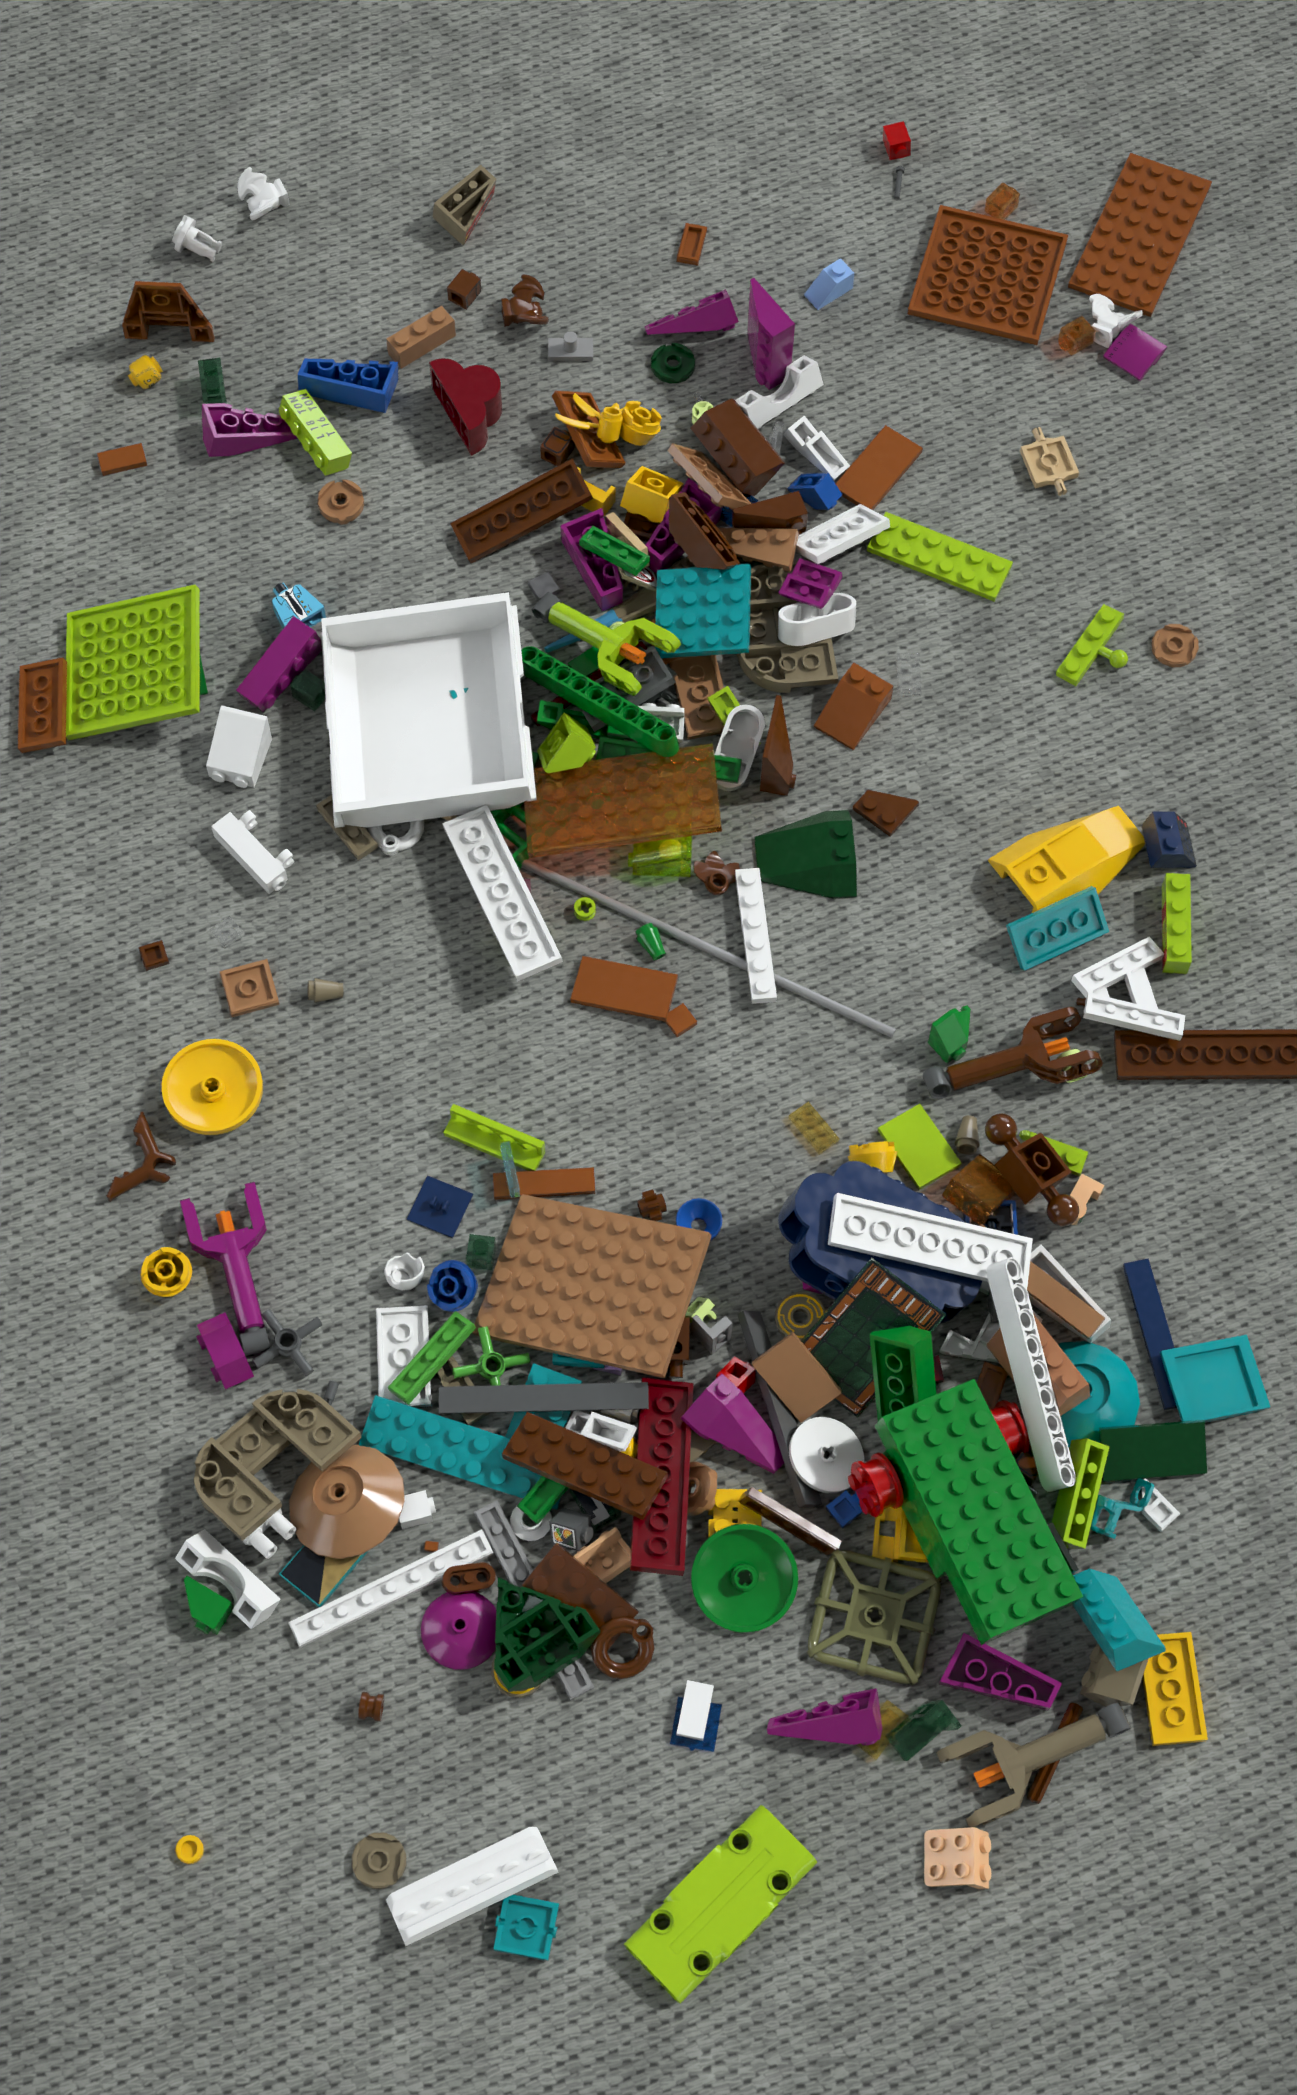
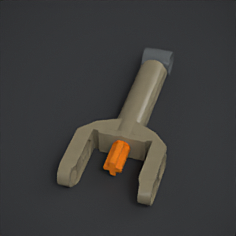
M1120 1702L1097 1712L1098 1716L1092 1714L1022 1746L983 1730L937 1751L936 1754L940 1763H945L955 1758L956 1760L962 1759L993 1745L992 1750L998 1762L973 1773L979 1788L1005 1778L1011 1792L1014 1791L1012 1795L975 1810L970 1817L965 1819L968 1827L977 1828L976 1826L979 1824H988L1019 1810L1033 1771L1105 1740L1106 1733L1109 1738H1112L1130 1730L1131 1726Z

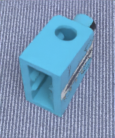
M279 583L274 587L273 592L277 597L273 598L272 605L282 629H284L293 616L309 627L321 622V618H326L324 606L301 585H295L288 589L284 583Z

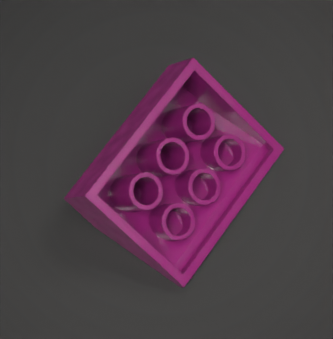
M752 278L750 280L747 336L756 380L760 385H765L768 390H771L784 381L786 367L792 363L795 323L758 281Z

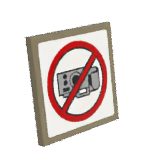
M618 567L625 588L632 582L631 587L633 591L638 590L639 586L657 592V575L650 568H643L635 576Z

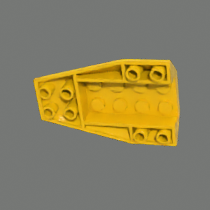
M1116 806L1029 834L989 858L988 862L1002 879L1007 876L1012 879L1032 904L1033 913L1091 886L1096 888L1099 895L1146 844L1142 833L1123 810Z

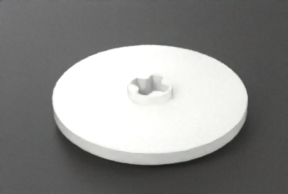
M816 1417L801 1424L791 1437L789 1445L790 1461L794 1471L805 1484L823 1493H839L851 1487L848 1482V1476L851 1475L852 1463L856 1461L864 1463V1453L859 1439L849 1427L832 1418ZM825 1451L830 1453L828 1459L824 1458Z

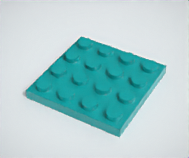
M740 564L725 570L703 567L657 570L655 624L673 633L681 642L680 647L674 653H667L655 647L661 658L749 653L750 564Z

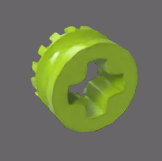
M582 897L575 902L574 914L577 919L589 921L595 916L596 906L592 899ZM582 905H585L587 908H589L588 913H584V911L581 910Z

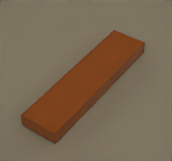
M594 1167L493 1173L494 1200L520 1198L522 1194L534 1197L595 1194Z

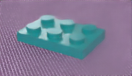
M533 1363L525 1385L582 1384L583 1382ZM572 1411L529 1413L565 1428ZM514 1412L505 1437L512 1438L527 1412Z

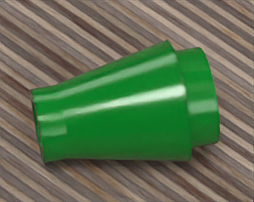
M648 923L635 931L637 935L636 940L648 952L653 961L666 955L658 928L654 927L652 923Z

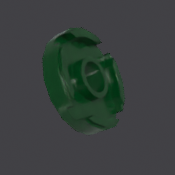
M671 343V345L667 346L666 344L662 345L654 351L651 357V370L663 382L669 384L681 383L690 378L695 370L694 354L689 348L678 343ZM669 360H677L679 364L677 366H670L667 362Z

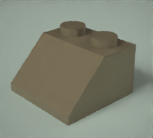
M1097 1644L1091 1652V1663L1088 1671L1082 1678L1080 1694L1105 1707L1120 1702L1121 1706L1133 1705L1148 1659L1116 1671L1099 1644Z

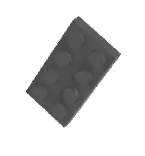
M654 646L643 651L646 653L643 664L639 663L637 665L629 660L620 665L621 668L631 672L634 678L641 684L642 689L636 696H632L604 681L603 676L595 681L636 706L676 683ZM581 709L594 732L607 725Z

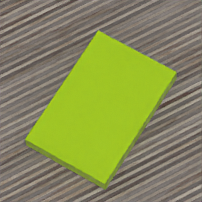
M921 1104L914 1106L878 1127V1132L884 1141H894L895 1151H898L896 1158L918 1190L952 1172L962 1164Z

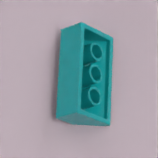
M1090 1568L1073 1575L1083 1595L1080 1600L1073 1604V1607L1116 1671L1166 1651L1165 1646L1116 1576Z

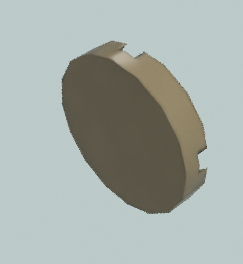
M384 1832L372 1833L360 1840L352 1854V1869L356 1878L364 1886L372 1889H386L396 1884L403 1876L407 1866L406 1853L402 1844L394 1836Z

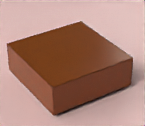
M682 1003L669 1012L666 1024L676 1037H679L696 1026L697 1020Z

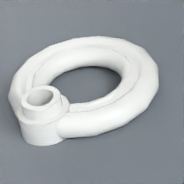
M424 820L411 821L409 831L399 838L394 835H386L382 830V826L368 827V832L377 842L378 847L382 849L383 853L391 856L399 851L411 848L420 840L424 832ZM389 841L394 842L393 845H387Z

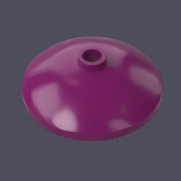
M447 1592L436 1598L425 1611L421 1623V1638L427 1653L440 1665L455 1670L471 1669L488 1660L496 1650V1608L483 1595L477 1592L457 1595ZM459 1621L465 1623V1627L461 1630L455 1627Z

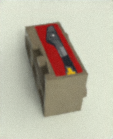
M479 165L434 203L433 218L462 245L466 243L494 195L496 178L482 165Z

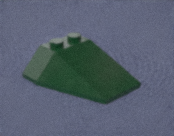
M848 810L824 811L754 837L757 868L760 870L761 882L832 899L857 897L852 819Z

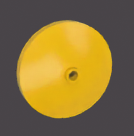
M206 1039L186 1046L171 1059L162 1078V1097L171 1117L185 1129L203 1135L223 1134L242 1126L256 1112L263 1094L262 1075L254 1057L242 1046L222 1039Z

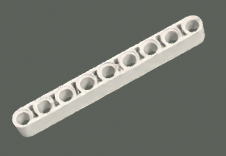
M1010 1257L990 1264L987 1267V1278L1042 1487L1047 1492H1052L1073 1486L1076 1476L1022 1268L1015 1258Z

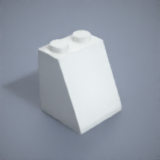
M221 705L206 765L209 777L217 782H233L241 788H246L247 786L255 787L272 741L267 716Z

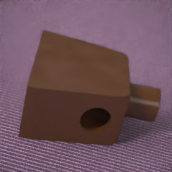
M690 1317L684 1318L675 1347L680 1348V1353L672 1354L667 1378H683V1364H688Z

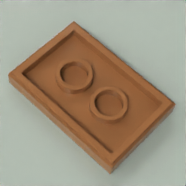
M794 1332L787 1335L752 1361V1366L800 1423L842 1393V1389Z

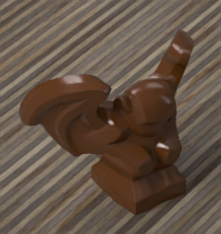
M521 275L522 281L512 288L514 297L510 300L501 298L504 327L510 326L512 322L516 324L523 322L539 325L548 324L549 318L542 316L543 311L540 303L532 302L533 297L544 300V290L541 284L530 275Z

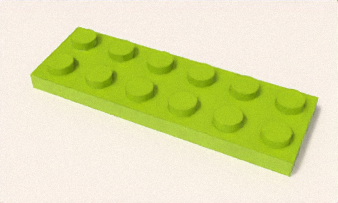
M885 512L884 517L889 519L890 527L872 537L867 547L868 552L995 602L1013 565L1012 561Z

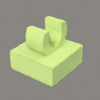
M697 1297L688 1307L685 1317H690V1323H692V1318L695 1315H698L702 1321L706 1315L710 1319L715 1320L717 1316L711 1311L715 1305L709 1298Z

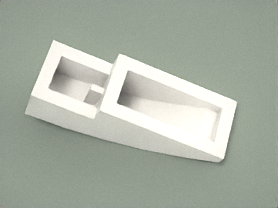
M805 416L783 433L785 438L798 452L822 473H829L833 480L850 467L822 431L818 433Z
M574 1411L565 1427L620 1452L626 1451L637 1429L633 1425L594 1412L590 1415L581 1411Z

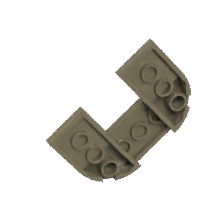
M793 560L791 572L784 571L782 567L774 566L772 568L764 566V564L751 568L749 653H739L737 657L740 667L751 681L762 688L774 692L790 693L791 688L838 684L832 638L804 646L787 645L778 639V607L799 602L779 595V591L788 573L792 574L798 560Z
M281 1389L265 1394L252 1403L253 1409L217 1440L211 1437L200 1450L195 1461L196 1469L195 1477H193L200 1501L209 1514L212 1512L241 1541L246 1539L282 1507L281 1501L254 1475L292 1443L323 1472L362 1438L361 1433L320 1396L302 1389H297V1392H283Z

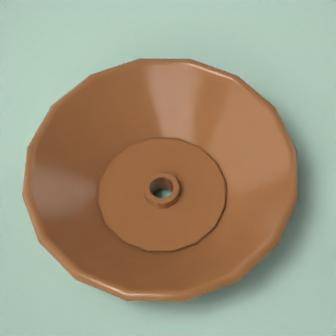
M351 1446L323 1472L311 1462L296 1480L289 1500L290 1522L297 1529L295 1533L299 1541L317 1555L336 1559L366 1553L382 1543L398 1523L405 1502L403 1478L393 1460L377 1449L365 1446ZM344 1491L343 1496L338 1497V1494Z

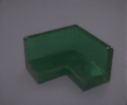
M943 1700L927 1701L921 1704L885 1737L904 1761H908L942 1731L958 1730L962 1725Z

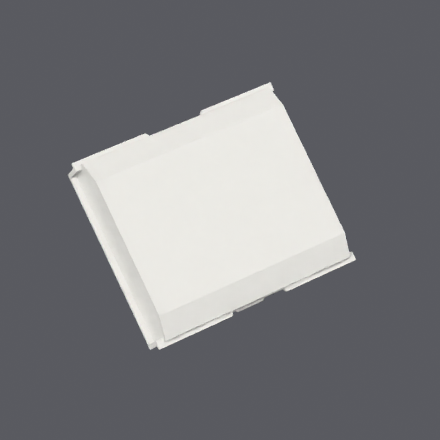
M509 592L321 618L326 697L325 709L326 724L330 737L331 754L329 756L335 828L345 827V825L367 828L462 815L485 805L488 806L490 811L511 808L526 800L527 802L537 800L530 730L524 724L520 678L524 676L518 613L517 606L511 605ZM455 690L457 698L453 699L449 691Z

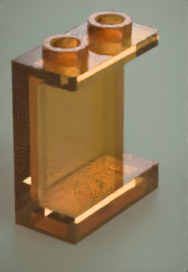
M979 1154L950 1180L942 1197L978 1225H984L992 1212L1006 1200H1011L1015 1191L997 1167Z

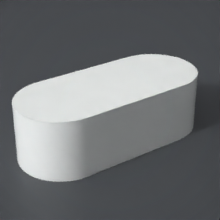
M833 593L822 609L802 602L785 606L780 609L778 614V639L787 645L804 646L848 633L855 628L856 600L844 593Z
M737 706L727 717L714 755L742 759L738 784L711 780L721 790L733 791L740 788L745 783L765 727L762 713L754 706Z

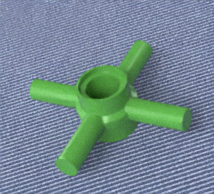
M486 1326L478 1328L483 1355L479 1358L478 1363L453 1368L452 1372L454 1378L480 1374L483 1378L490 1381V1386L501 1385L499 1377L504 1373L505 1368L530 1363V1357L528 1353L503 1358L501 1354L493 1352L489 1329ZM491 1359L496 1363L497 1370L495 1372H491L486 1368V1360Z

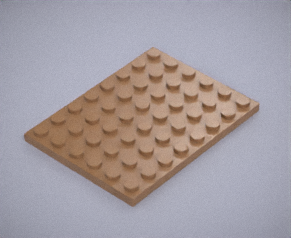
M522 1194L475 1321L476 1329L472 1333L479 1336L478 1328L488 1326L491 1340L665 1378L712 1236L706 1231Z

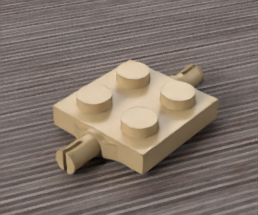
M1041 427L1032 430L1036 441L1032 444L1021 446L1020 449L1035 489L1047 485H1055L1058 495H1065L1067 490L1063 482L1078 478L1079 476L1078 468L1065 437L1045 438Z

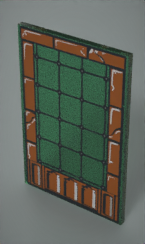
M871 1257L803 1337L801 1342L842 1389V1393L833 1400L858 1418L875 1398L870 1333L904 1326H912L932 1332L944 1319L946 1313Z

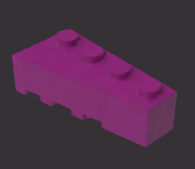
M600 508L560 525L561 542L603 612L623 603V588L618 568L613 563L579 546V540L592 526L608 533L603 510Z

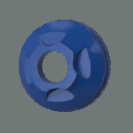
M701 1198L685 1202L677 1212L676 1225L692 1229V1222L696 1219H701L706 1223L704 1231L709 1232L712 1236L710 1241L715 1239L722 1227V1214L719 1208L711 1201Z

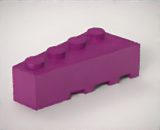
M688 478L682 491L679 493L685 492L690 497V500L695 502L716 525L720 521L723 507L713 504L709 494L701 491L698 485ZM669 509L660 525L657 526L646 543L648 556H650V566L648 568L656 574L657 570L669 568L685 553L669 532Z
M293 616L236 691L243 699L262 712L271 708L277 697L322 651L321 638L315 630Z
M963 1633L939 1685L1049 1711L1062 1683L987 1644L981 1645L979 1640Z

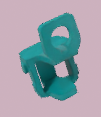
M1141 1478L1137 1479L1130 1496V1503L1110 1499L1098 1494L1090 1529L1115 1539L1117 1535L1113 1532L1117 1526L1121 1511L1123 1509L1142 1511L1150 1501L1154 1484ZM1145 1486V1495L1139 1500L1138 1493ZM1103 1508L1109 1512V1518L1104 1529L1096 1526Z

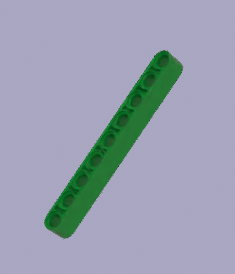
M527 646L521 649L523 671L527 678L663 757L674 756L679 751L676 732L671 725L536 647Z

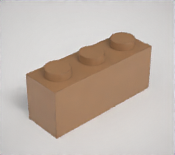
M442 306L438 307L388 337L386 340L389 356L395 362H398V366L402 369L455 337V320Z

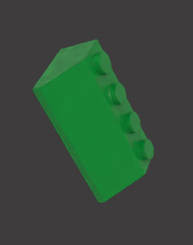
M904 1326L870 1333L878 1421L885 1415L936 1395L931 1331Z

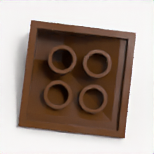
M776 695L762 757L760 791L788 796L789 789H794L797 775L793 774V760L782 698L780 695Z

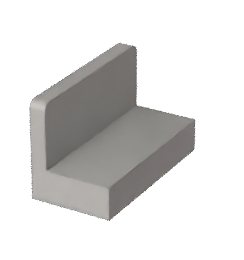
M695 1315L692 1318L691 1333L711 1354H714L731 1339L733 1323L727 1316H724L713 1327L709 1328L698 1315Z

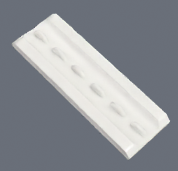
M528 1827L391 1893L386 1901L404 1944L407 1946L558 1873V1870L538 1828Z

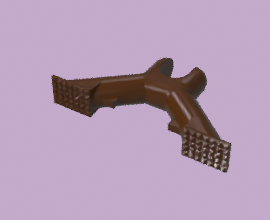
M140 1112L133 1132L135 1137L138 1138L136 1146L142 1148L145 1159L141 1167L132 1172L125 1171L121 1178L114 1177L113 1183H111L112 1185L106 1195L109 1202L149 1179L160 1183L168 1182L170 1177L156 1171L155 1166L158 1163L176 1165V1159L172 1155L159 1151L144 1112Z

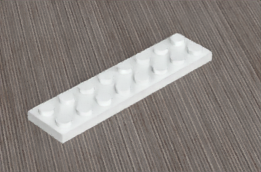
M485 805L442 823L516 980L520 981L562 963L563 960L488 806Z
M837 1193L834 1195L828 1245L988 1282L987 1267L990 1264L1012 1257L1020 1263L1027 1287L1033 1238Z

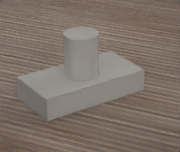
M574 332L565 333L564 338H548V361H593V338H577Z

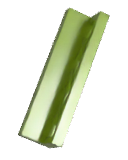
M452 1105L450 1109L451 1118L443 1132L444 1136L527 1171L537 1170L545 1154L544 1141L458 1105Z

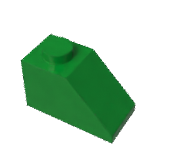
M186 1576L184 1583L191 1617L196 1622L194 1627L206 1635L210 1631L217 1635L234 1608L232 1602L191 1577Z

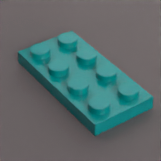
M1092 886L1006 925L1019 966L1023 971L1109 932L1097 890Z

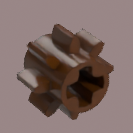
M653 1189L642 1192V1199L637 1200L642 1219L648 1217L652 1221L662 1220V1213L667 1211L662 1193L656 1195Z

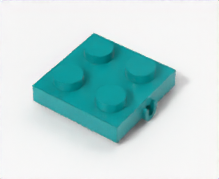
M511 1895L503 1899L500 1916L497 1915L495 1927L498 1928L493 1950L549 1961L552 1940L556 1938L558 1928L555 1925L559 1903L518 1895Z

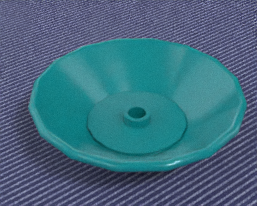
M1086 1341L1059 1343V1347L1089 1383L1090 1389L1089 1398L1060 1416L1068 1448L1070 1447L1071 1440L1088 1438L1100 1443L1099 1428L1135 1425L1140 1407L1137 1381L1127 1364L1108 1348Z

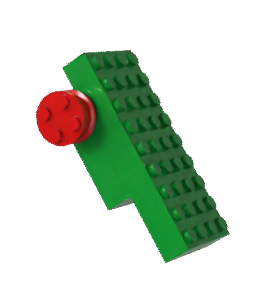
M972 1379L885 1415L877 1422L875 1428L886 1450L883 1454L880 1452L873 1454L871 1460L864 1463L862 1461L852 1463L848 1482L851 1488L856 1491L860 1500V1507L865 1515L870 1514L873 1517H878L883 1514L884 1509L902 1507L936 1579L944 1575L948 1576L981 1645L1069 1607L1083 1597L1013 1457L1014 1454L1020 1455L1021 1452H1028L1030 1441L1027 1428L1020 1416V1410L1016 1403L1002 1400L996 1404L995 1408L989 1409L975 1379Z

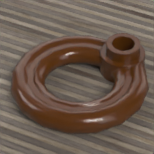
M615 1618L600 1627L601 1633L591 1646L592 1659L602 1673L611 1678H631L644 1671L652 1660L655 1649L653 1628L646 1619ZM639 1626H645L642 1632H637ZM621 1633L631 1634L634 1640L638 1642L639 1647L636 1656L625 1663L614 1662L607 1652L609 1641L612 1637Z

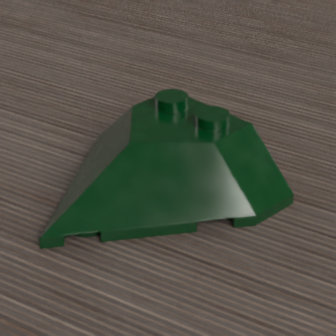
M498 1577L494 1670L509 1692L537 1687L581 1658L601 1633L586 1609L578 1606L575 1608L562 1603L559 1599L523 1586L518 1587Z

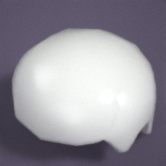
M405 1253L388 1260L384 1274L387 1282L397 1290H411L420 1284L425 1266L421 1257L414 1258L409 1253Z

